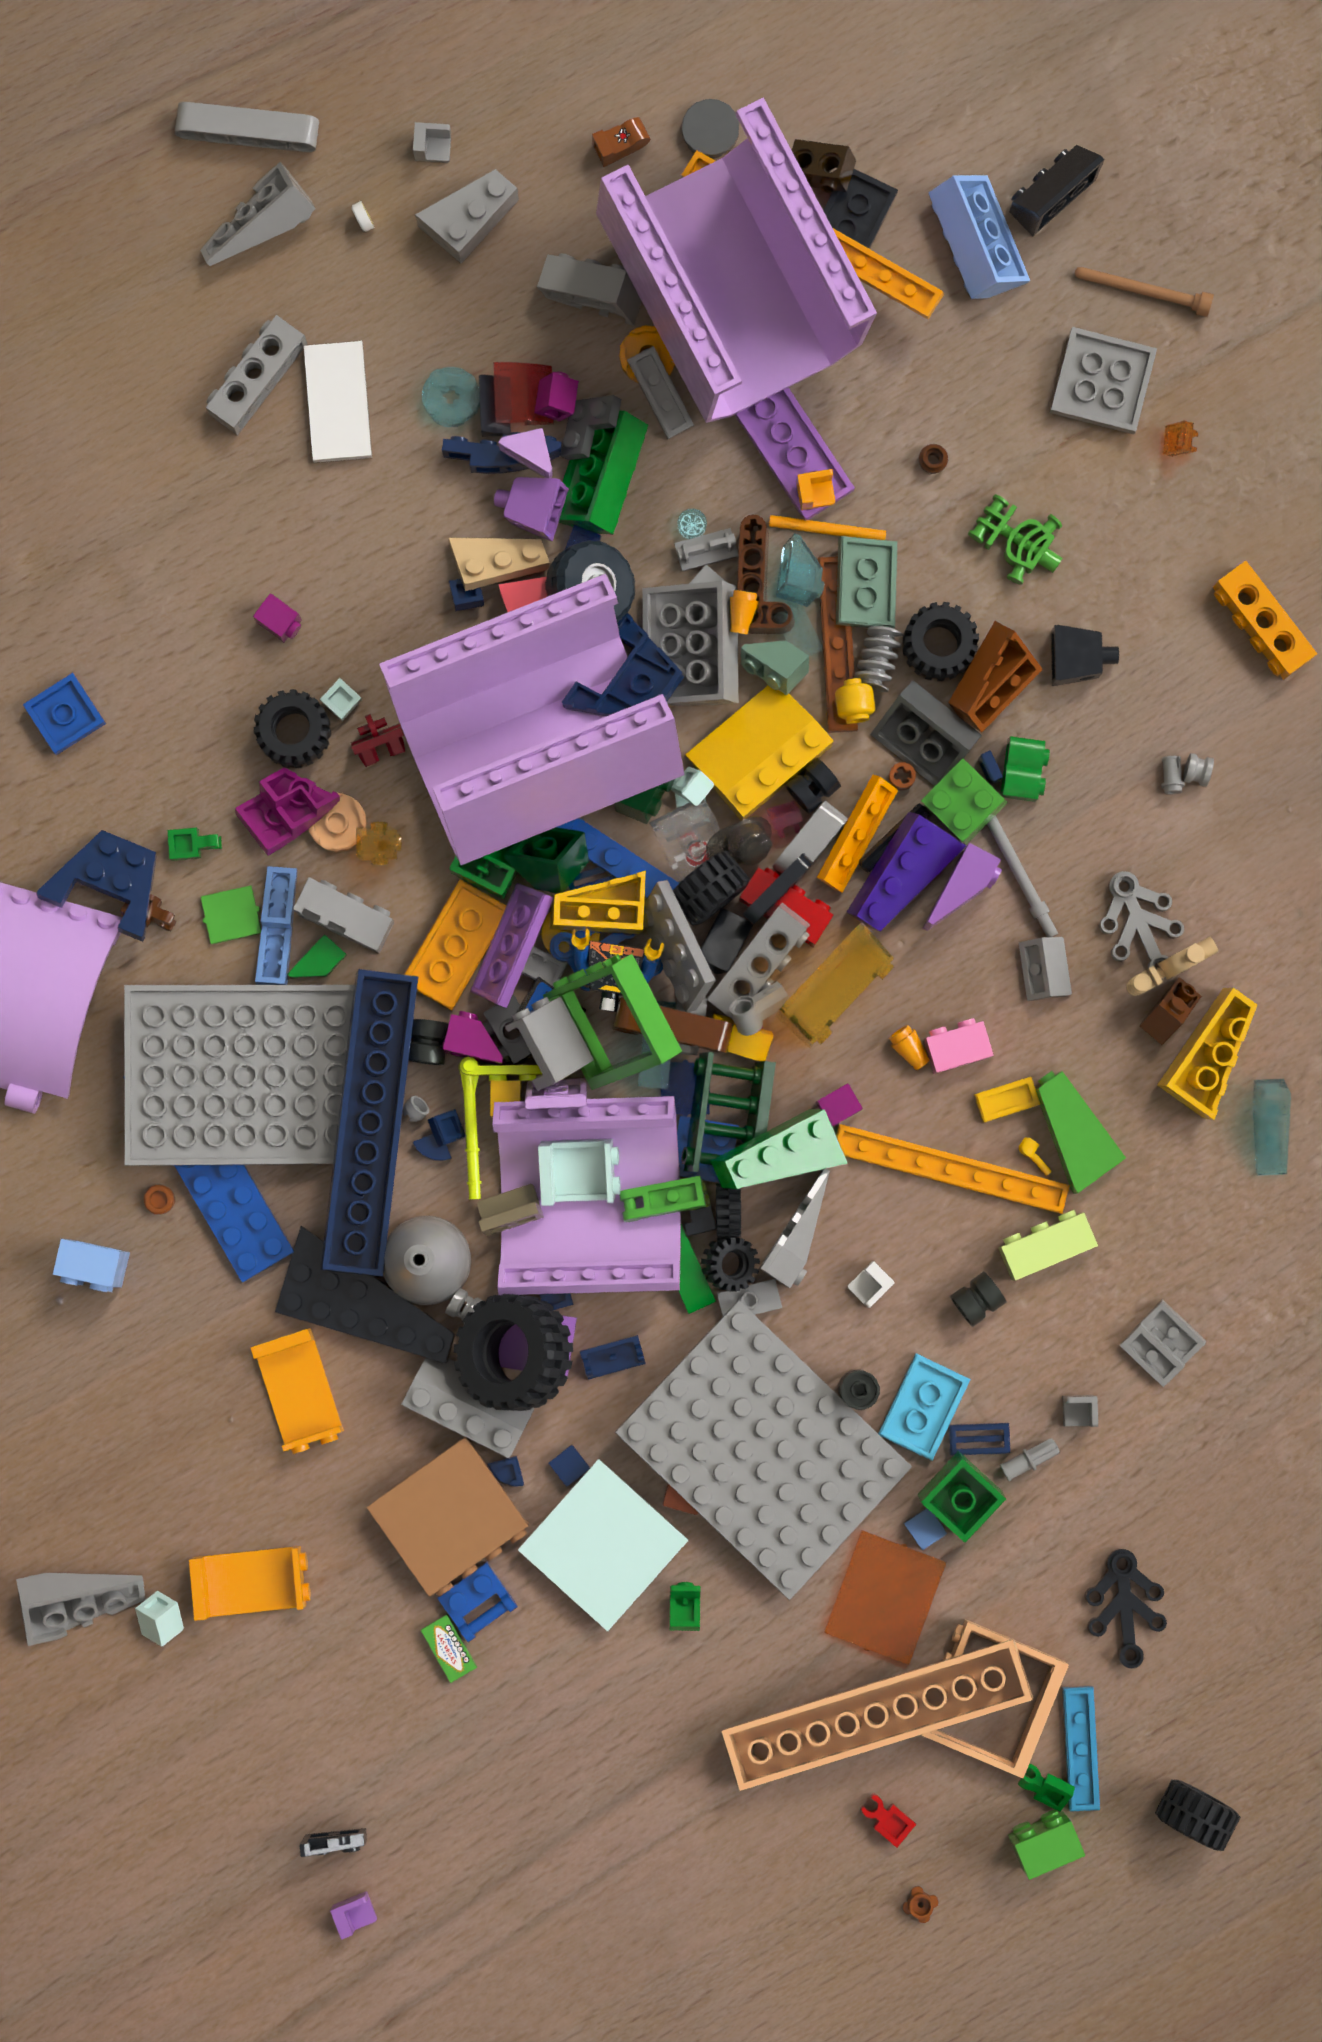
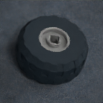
M583 541L566 548L554 558L547 571L545 590L548 597L606 574L617 596L618 604L614 605V610L618 622L628 613L635 597L634 574L627 559L616 548L601 541Z

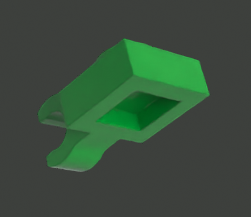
M197 827L167 830L169 859L171 861L201 858L200 849H222L221 836L218 837V834L199 836V829Z
M1032 1764L1028 1765L1024 1778L1018 1781V1785L1021 1788L1035 1792L1033 1797L1035 1800L1059 1812L1072 1798L1075 1790L1074 1786L1049 1773L1045 1778L1042 1777L1039 1769Z

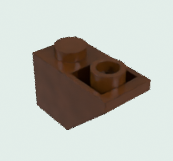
M1179 977L1147 1014L1140 1027L1158 1043L1163 1045L1184 1023L1202 996L1192 985Z

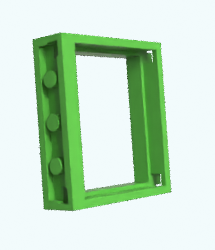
M616 954L602 963L600 961L586 968L585 971L581 969L568 976V978L565 976L553 982L554 989L543 994V997H548L549 1001L561 996L594 1060L583 1066L581 1070L591 1090L661 1065L682 1052L633 954L623 958ZM612 974L651 1050L611 1065L573 990Z

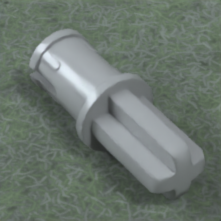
M1049 1438L1029 1450L1024 1448L1022 1454L1000 1464V1467L1007 1480L1011 1481L1030 1469H1033V1471L1037 1470L1036 1466L1060 1453L1055 1441Z

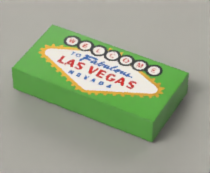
M448 1614L421 1629L450 1683L477 1668L475 1661Z

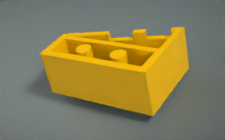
M646 871L555 894L551 903L550 929H575V931H586L588 929L592 932L640 934L643 930Z

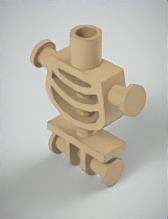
M1209 936L1158 963L1160 967H1157V969L1152 966L1134 976L1127 982L1126 989L1129 994L1138 996L1163 982L1162 978L1166 977L1168 980L1216 954L1218 948L1214 940Z

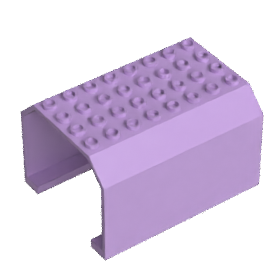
M764 97L736 111V117L747 139L723 158L647 196L644 195L629 165L602 177L596 215L706 423L731 417L832 366L862 345L877 314Z
M606 574L379 664L413 758L460 865L685 775L675 719L663 694L609 716L574 711L563 707L562 701L576 681L602 694L628 658L619 635L614 605L618 604L617 596Z

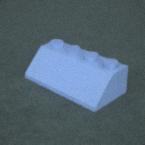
M953 175L929 192L932 208L939 218L943 228V235L950 245L954 255V262L961 272L964 287L970 294L971 299L990 298L1030 282L988 175Z

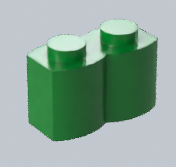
M1012 736L1007 739L1000 795L1003 798L1035 802L1038 800L1039 795H1044L1046 778H1041L1042 766L1047 767L1050 750L1045 749V741Z

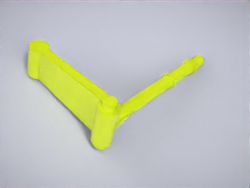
M465 1057L459 1062L458 1069L464 1096L465 1152L467 1153L469 1200L481 1199L480 1184H482V1181H480L478 1151H480V1148H478L475 1097L479 1076H489V1081H507V1075H519V1081H532L537 1078V1075H542L538 1065L478 1066L477 1061L473 1057Z

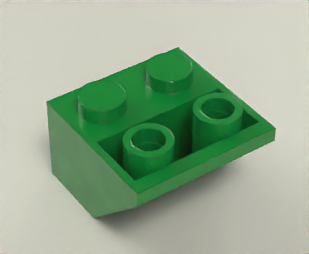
M513 845L460 865L455 856L449 868L451 874L503 900L518 873L505 860V854Z

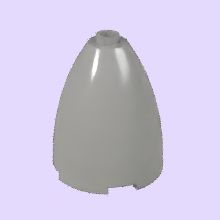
M418 1216L404 1221L388 1236L383 1275L390 1288L401 1298L418 1305H434L452 1298L456 1291L466 1283L471 1270V1252L465 1236L451 1222L436 1216ZM417 1254L424 1255L425 1262L423 1265H417Z

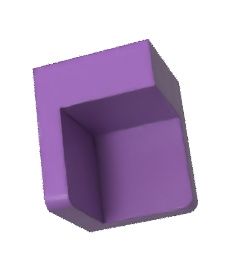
M367 1891L334 1904L330 1910L341 1940L352 1936L356 1929L377 1920Z

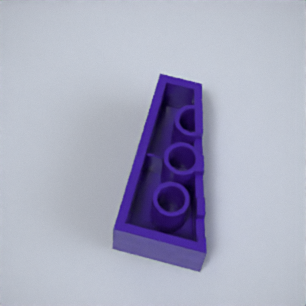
M908 812L850 905L847 913L868 927L881 931L966 845L921 815Z

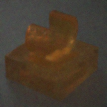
M1184 420L1165 426L1164 455L1173 457L1197 451V447L1192 446V438L1198 437V432L1193 430L1194 423Z

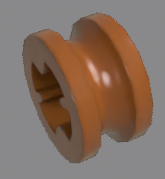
M906 762L895 764L889 773V782L897 790L910 788L916 778L914 767ZM898 769H903L904 773L910 774V778L906 779L907 783L902 784L900 779L895 780L894 775L898 774Z

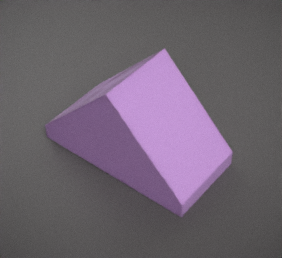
M543 428L501 437L498 442L500 451L541 476L552 478V466Z

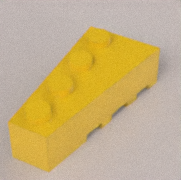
M1223 988L1157 1086L1202 1118L1215 1120L1221 1096H1224L1227 1080L1232 1067L1236 1064L1240 1045L1246 1037L1257 1004L1235 988Z

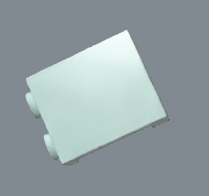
M613 1139L541 1141L539 1144L541 1206H553L555 1202L607 1200V1203H614L616 1195L620 1194L621 1184L620 1176L615 1177L614 1165H619L618 1147H613Z

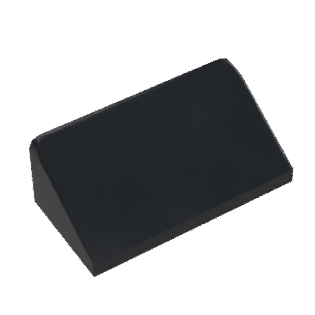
M479 375L482 437L510 435L509 377Z
M724 908L720 910L700 947L710 970L715 974L727 973L730 970L753 927L750 921Z

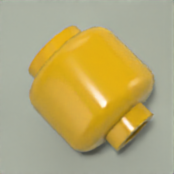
M861 679L845 680L844 686L836 690L837 714L840 718L845 719L847 724L866 722L869 720V716L875 712L873 688L869 684L861 683Z

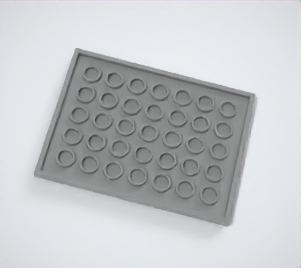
M124 985L125 1166L333 1164L354 985Z
M740 1300L727 1311L615 1431L633 1451L789 1600L912 1468L900 1454L849 1407Z

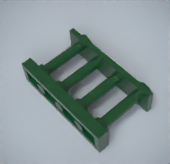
M699 1053V1058L695 1059L693 1066L696 1081L687 1147H684L681 1157L684 1171L698 1172L699 1164L712 1165L711 1160L721 1156L719 1154L701 1152L703 1134L740 1139L743 1143H746L767 1132L776 1062L756 1061L755 1065L749 1069L713 1063L714 1053ZM711 1075L749 1080L750 1084H752L751 1096L742 1098L709 1093ZM707 1104L746 1110V1113H748L747 1125L741 1128L705 1122Z

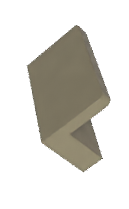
M528 1184L477 1202L482 1219L479 1220V1225L482 1233L486 1236L544 1218L533 1184Z

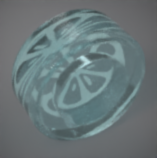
M697 509L683 511L678 518V531L686 539L702 536L707 527L705 515Z

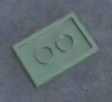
M847 536L838 538L836 625L895 628L897 541Z

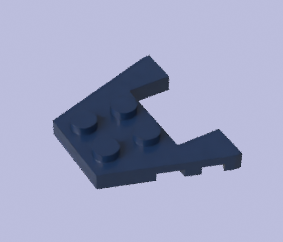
M627 613L617 622L622 643L633 648V650L602 694H599L576 681L563 699L562 704L564 708L569 710L609 716L663 694L667 702L684 676L673 661L660 647L656 646L649 638V635Z
M101 830L38 889L36 893L37 898L62 908L75 883L94 889L129 904L117 927L118 932L143 942L146 934L145 928L149 913V900L153 886L157 858L156 852Z

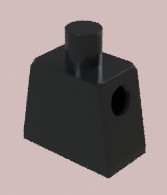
M1054 625L1052 628V686L1097 679L1103 672V664L1119 663V647L1102 646L1101 632L1063 625Z

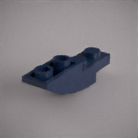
M511 432L510 435L518 434L521 432ZM544 435L551 461L561 455L562 442L557 441L555 437ZM460 436L443 439V457L470 461L471 473L500 474L530 469L500 451L499 445L495 441L480 440V443L468 442L467 438Z

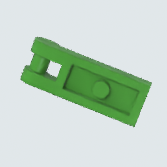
M700 1176L620 1191L619 1194L620 1201L624 1202L625 1211L622 1212L624 1222H633L644 1218L706 1207ZM643 1198V1208H636V1199Z

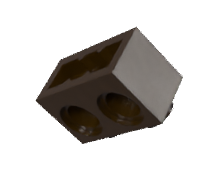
M795 139L792 152L809 185L813 188H820L828 193H835L836 191L847 192L856 164V159L850 147Z

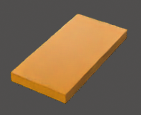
M459 879L404 975L417 976V991L453 1011L488 951L507 905Z

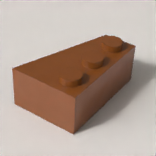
M994 621L948 703L962 720L971 727L983 732L1043 669L1014 630Z

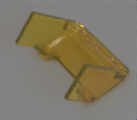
M861 922L782 1005L776 1017L809 1048L816 1041L821 1045L833 1033L829 1027L877 976L883 980L894 968L891 964L894 957Z

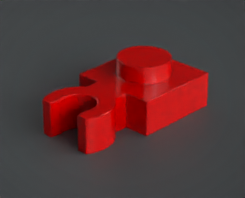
M872 1793L870 1796L877 1802L876 1809L871 1811L862 1805L860 1807L861 1811L868 1818H876L877 1822L873 1825L874 1829L898 1848L917 1824L893 1803L887 1809L884 1808L880 1796Z

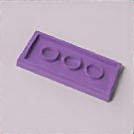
M519 883L515 885L471 988L472 993L507 1008L553 901V897Z

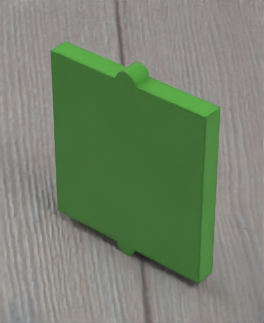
M251 885L201 896L205 915L203 922L207 924L211 945L261 934L258 916L260 908L256 906Z

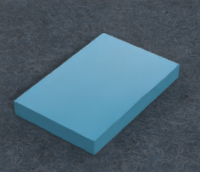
M915 1353L878 1434L933 1461L971 1379Z

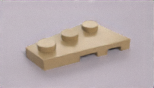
M448 538L465 591L545 571L550 566L541 539Z

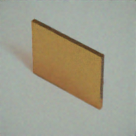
M862 1530L824 1633L863 1647L865 1651L871 1650L909 1665L947 1562L908 1548L906 1544L900 1545Z

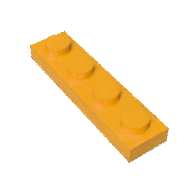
M871 776L817 876L818 879L835 891L843 893L859 864V860L865 853L898 792L895 787L880 776Z

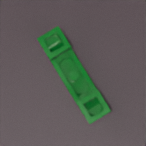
M681 1225L680 1290L678 1292L688 1314L716 1301Z

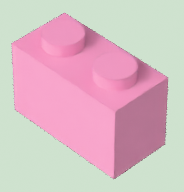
M973 1018L957 1023L958 1029L947 1032L946 1027L929 1031L930 1037L924 1039V1044L934 1074L994 1056L983 1021L976 1023Z

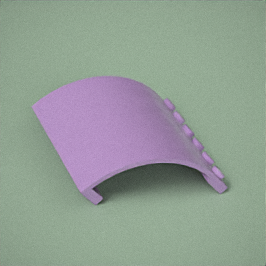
M674 1096L587 1099V1106L526 1109L525 1101L494 1102L492 1125L494 1133H498L501 1193L533 1184L541 1206L538 1146L541 1141L613 1139V1147H618L619 1165H614L615 1177L620 1176L621 1191L680 1179ZM616 1195L614 1203H607V1200L555 1202L553 1206H541L544 1218L502 1231L501 1259L497 1285L499 1295L680 1290L681 1212L644 1218L633 1222H624L622 1214L625 1211L624 1202L620 1201L619 1195ZM643 1198L635 1200L636 1208L644 1207Z

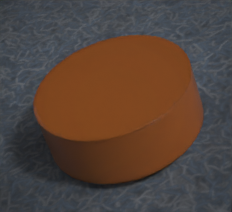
M154 1185L144 1195V1205L153 1214H166L175 1204L173 1191L164 1185Z

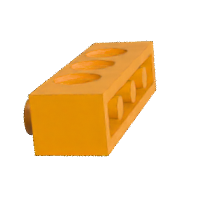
M1247 561L1241 563L1213 586L1215 590L1214 596L1222 606L1229 608L1233 614L1232 619L1236 626L1241 630L1245 629L1249 634L1251 645L1258 653L1262 652L1268 659V667L1274 675H1280L1284 680L1317 655V652ZM1238 594H1248L1251 598V604H1242L1238 599ZM1256 617H1265L1269 622V627H1259ZM1275 639L1285 642L1287 646L1285 652L1278 651L1275 648Z

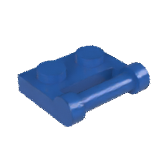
M488 1562L437 1598L467 1642L476 1638L475 1634L506 1611L512 1612L518 1607ZM497 1593L501 1601L468 1624L464 1616Z

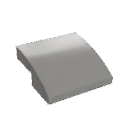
M1162 1299L1124 1339L1120 1346L1164 1387L1185 1367V1363L1206 1344V1340Z

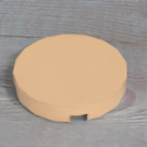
M338 793L340 801L309 828V833L314 841L325 850L333 852L348 851L358 845L364 837L367 827L366 813L360 803L351 796Z

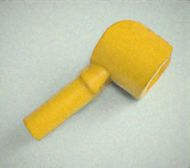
M1025 1137L1019 1145V1152L1035 1162L1046 1176L1049 1175L1052 1171L1040 1156L1035 1154L1040 1145L1033 1139Z

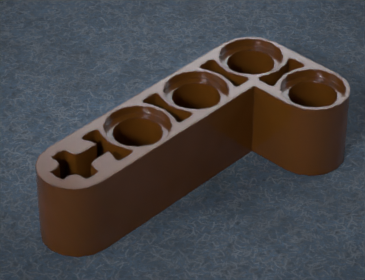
M754 514L748 515L742 520L739 535L737 590L745 591V588L750 583L760 585L756 599L759 603L755 611L759 616L756 622L750 624L748 633L785 634L794 627V615L786 603L766 602L769 532L763 518ZM753 526H758L759 530L756 531L755 540L757 544H753V539L750 534V532L753 531ZM758 554L761 556L758 564L753 566L746 564V560L750 555ZM785 612L788 614V618L783 624H776L773 622L775 614Z
M619 998L612 1029L633 1035L642 1034L625 999ZM659 1006L678 1043L727 1054L734 1024Z

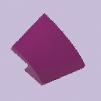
M282 768L260 780V794L237 806L235 814L267 856L296 839L319 821L340 801V796L334 791L330 793L317 787L315 782L307 778H301L295 772Z

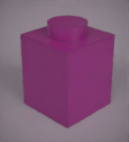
M552 372L540 379L535 413L559 422L573 415L579 381L568 378L569 376L563 372Z
M271 593L253 615L256 623L283 643L288 638L293 639L302 626L300 624L302 621L300 615Z
M848 1083L815 1102L818 1106L816 1109H825L832 1127L863 1109Z

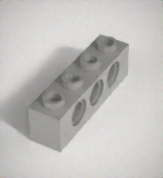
M278 315L272 321L267 320L259 332L260 337L254 344L250 343L242 353L243 359L237 367L232 366L224 377V384L219 390L215 389L206 401L208 404L206 409L209 415L237 436L303 351L304 346L307 345L305 335ZM269 346L279 347L277 354L273 356L265 354ZM252 369L262 370L258 378L251 379L247 377ZM240 391L244 393L242 400L238 402L230 401V396L234 392Z
M781 903L707 1000L733 1019L729 1010L731 1002L740 996L753 997L758 992L771 986L774 981L769 977L776 969L782 972L792 958L788 953L794 945L800 948L810 935L806 932L810 924L785 904ZM776 933L782 934L786 938V946L783 948L776 947L772 943V935ZM754 958H765L768 962V969L765 971L758 970L754 966ZM738 980L747 981L750 985V993H740L736 988V982Z

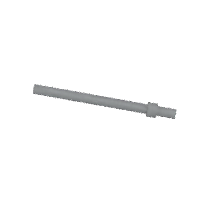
M995 815L987 825L1031 906L1029 911L1034 920L1038 919L1047 937H1054L1058 932L1048 915L1050 910L1045 901L1041 902Z

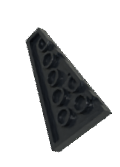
M300 1227L275 1310L276 1313L443 1363L448 1362L455 1333L409 1301L398 1296L392 1289L372 1275L320 1270L324 1241L305 1227Z

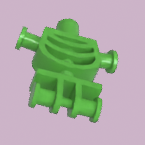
M995 494L991 506H986L983 510L987 516L985 519L978 517L976 520L977 526L973 531L970 530L968 535L976 542L983 543L985 533L989 532L992 534L984 546L988 550L999 534L1008 539L1005 545L1004 557L1008 564L1014 566L1011 574L1007 575V579L1016 584L1022 585L1024 573H1031L1038 563L1053 573L1063 558L1048 548L1055 538L1051 533L1056 528L1060 529L1062 527L1061 522L1050 514L1047 517L1048 521L1044 525L1035 519H1028L1013 529L1007 523L1017 507L1012 505L1006 515L1003 516L1000 512L1003 507L1007 508L1009 503L1003 497ZM992 519L999 523L997 527L990 523ZM1026 528L1033 529L1026 536L1019 533ZM1037 535H1041L1035 542L1030 540ZM1011 542L1018 546L1015 556L1011 552ZM1023 549L1028 552L1025 561L1021 560Z

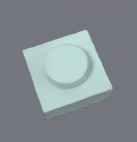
M339 678L320 698V701L343 721L362 701V698Z

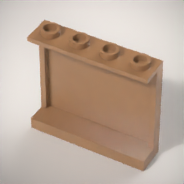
M467 1437L458 1441L367 1507L429 1597L434 1593L440 1597L454 1587L451 1581L459 1575L463 1579L467 1578L478 1569L475 1565L483 1558H486L487 1561L492 1560L503 1551L500 1548L501 1545L508 1540L512 1544L520 1540L527 1534L525 1528L529 1526V1522L523 1518L474 1448L472 1441Z

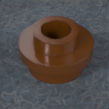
M937 444L925 446L919 454L921 468L930 474L943 471L948 463L946 450ZM931 455L936 456L938 463L931 464L928 461V457Z

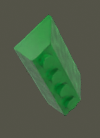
M619 410L616 427L595 430L589 458L569 460L562 481L569 490L559 523L594 534H614L624 500L627 496V490L636 468L638 456L645 440L648 424L626 411Z

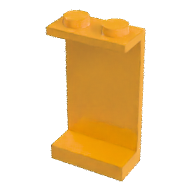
M311 1328L251 1347L253 1358L258 1360L284 1442V1445H282L283 1451L291 1449L292 1454H296L310 1449L308 1444L310 1442L320 1439L321 1445L338 1440L337 1433L344 1430Z
M301 1546L199 1556L189 1559L194 1621L207 1620L209 1617L289 1608L301 1610L306 1607V1601L311 1600L309 1583H304L303 1571L308 1570L306 1552L301 1553Z

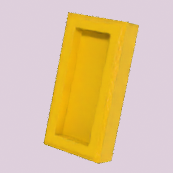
M1032 1077L974 1094L983 1123L1040 1105Z

